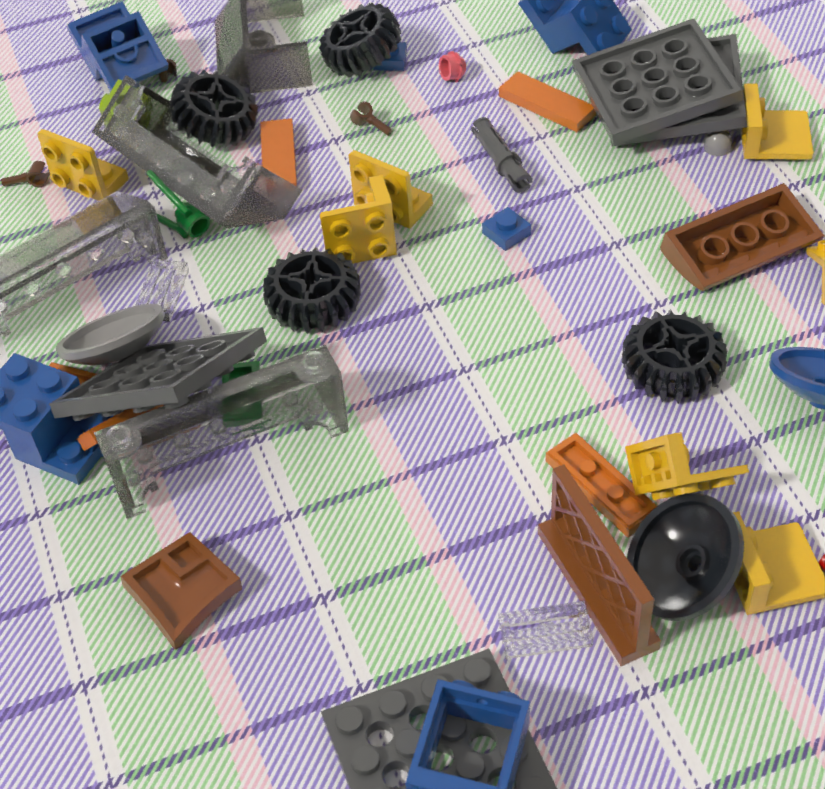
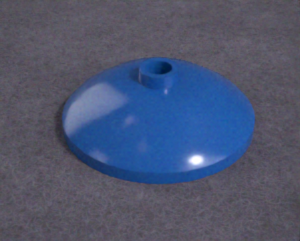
M786 347L774 351L770 357L769 367L775 377L794 394L810 401L812 406L825 409V349Z

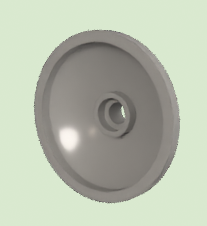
M143 304L107 314L68 334L57 344L56 351L61 359L70 363L90 366L108 363L115 364L149 343L162 325L165 317L164 311L158 304Z

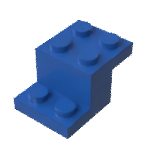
M520 0L518 2L552 54L579 42L586 54L590 55L621 44L632 31L627 19L622 15L613 0Z
M123 1L67 24V30L95 81L104 79L110 92L118 79L133 85L168 70V63L140 12L137 11L130 14Z
M14 353L0 369V429L3 430L15 459L80 485L120 432L85 451L77 439L84 432L113 416L103 417L101 412L78 421H74L72 416L54 418L49 403L79 386L78 377Z

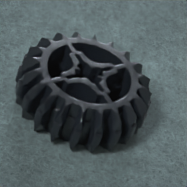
M369 3L365 7L361 4L357 9H349L348 13L340 14L338 20L331 22V27L323 31L324 36L320 39L321 45L319 49L327 67L332 72H336L338 76L346 75L349 78L355 73L361 76L364 71L368 70L371 72L373 67L381 66L383 60L391 58L390 53L398 49L397 44L402 40L400 36L402 31L394 13L388 7H384L382 3L376 5Z
M204 69L200 74L191 71L188 77H182L172 91L169 104L172 122L177 123L178 131H186L187 139L196 138L199 145L202 142L210 144L211 148L215 144H220L225 149L229 143L237 146L241 140L246 141L252 129L255 128L258 115V106L255 102L256 96L250 94V87L241 86L240 79L232 80L229 78V73L222 76L216 70L213 74H209Z
M317 246L313 251L308 252L301 248L300 253L295 255L288 252L286 260L276 259L275 267L268 268V274L264 278L263 283L264 303L267 305L272 319H277L281 327L289 325L293 332L303 328L307 334L314 328H318L323 333L324 327L328 325L337 328L338 320L348 321L350 312L356 311L357 302L360 301L361 296L360 277L352 264V260H346L343 253L334 255L331 248L320 252Z
M670 309L663 316L655 311L651 319L642 317L638 325L631 326L629 334L626 335L623 341L622 363L627 379L633 380L635 389L645 388L647 397L654 394L660 395L662 402L667 397L675 398L679 404L683 397H687L694 402L698 393L707 396L712 387L718 386L721 376H723V372L726 370L727 349L726 344L723 343L722 333L715 331L713 322L703 324L701 315L694 318L688 317L686 310L682 315H675Z

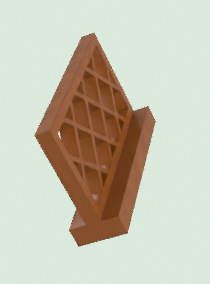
M561 465L554 468L552 472L551 519L538 524V535L622 667L660 649L661 639L651 626L654 598L566 466Z

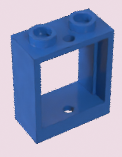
M438 679L406 778V789H512L530 724V701L523 700L518 695L508 691L494 693L477 689L465 681L454 680L448 682ZM448 714L512 730L497 787L431 770Z

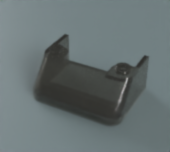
M228 0L215 19L217 73L222 76L229 73L230 79H240L241 86L250 87V93L313 86L307 41L275 45V38L271 33L264 30L248 31V23L304 16L303 1Z

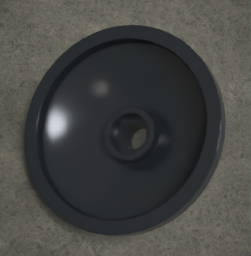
M688 493L678 495L666 500L653 509L637 528L627 553L628 561L654 598L652 615L669 621H684L703 615L715 607L727 595L738 577L744 555L743 533L734 513L719 500L705 494Z

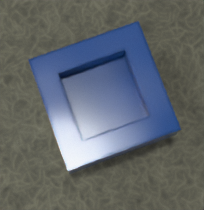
M399 42L397 44L398 49L390 53L391 58L383 60L381 66L377 65L373 67V70L404 71L407 57V42Z
M507 207L482 223V234L506 251L531 235V224Z

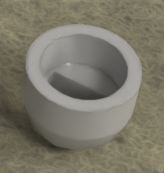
M727 130L707 134L704 149L708 154L724 156L730 152L732 138Z

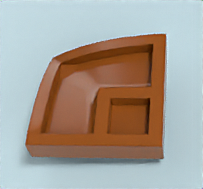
M188 532L120 576L123 588L143 608L175 650L181 647L194 630L218 607L242 590L240 577L191 532Z

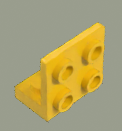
M744 84L743 93L747 127L741 128L744 159H812L814 151L807 111L765 110V98L759 97L758 84Z
M41 129L37 133L41 144V151L45 156L50 171V178L57 186L65 187L82 194L84 197L106 203L129 180L126 169L98 159L92 147L45 129Z
M353 150L348 155L354 205L366 203L365 193L370 192L369 177L383 175L392 202L394 223L411 229L433 205L432 194L411 186L410 174L407 171L356 150Z
M383 175L369 177L370 192L365 193L366 203L320 213L325 250L331 248L334 255L343 253L346 260H352V264L397 255L392 202Z
M682 432L667 434L625 446L635 495L651 493L652 500L736 484L734 476L749 473L748 465L746 464L691 475L689 451L684 444Z
M739 511L733 512L739 521L744 539L743 561L734 586L747 615L825 598V576L799 523L793 522L753 531L750 526H745Z

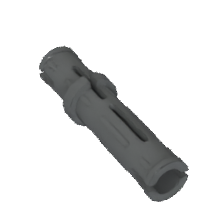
M481 117L473 122L475 127H471V131L493 159L498 174L505 177L512 189L517 193L529 189L531 186L529 183H532L533 180L523 168L520 156L509 149L488 118Z

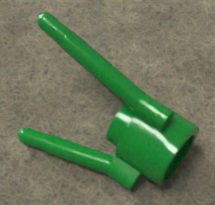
M148 170L147 176L177 207L175 211L176 222L154 211L150 213V217L176 231L183 239L188 236L196 238L204 234L210 226L212 213L204 206L186 172L180 170L179 175L194 203H183L152 170Z

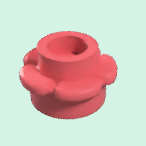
M450 51L447 55L441 56L439 60L441 77L445 81L454 80L455 82L462 78V75L466 72V63L459 53Z

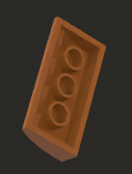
M783 183L665 232L660 250L688 282L699 290L705 291L823 240L825 235L786 184Z

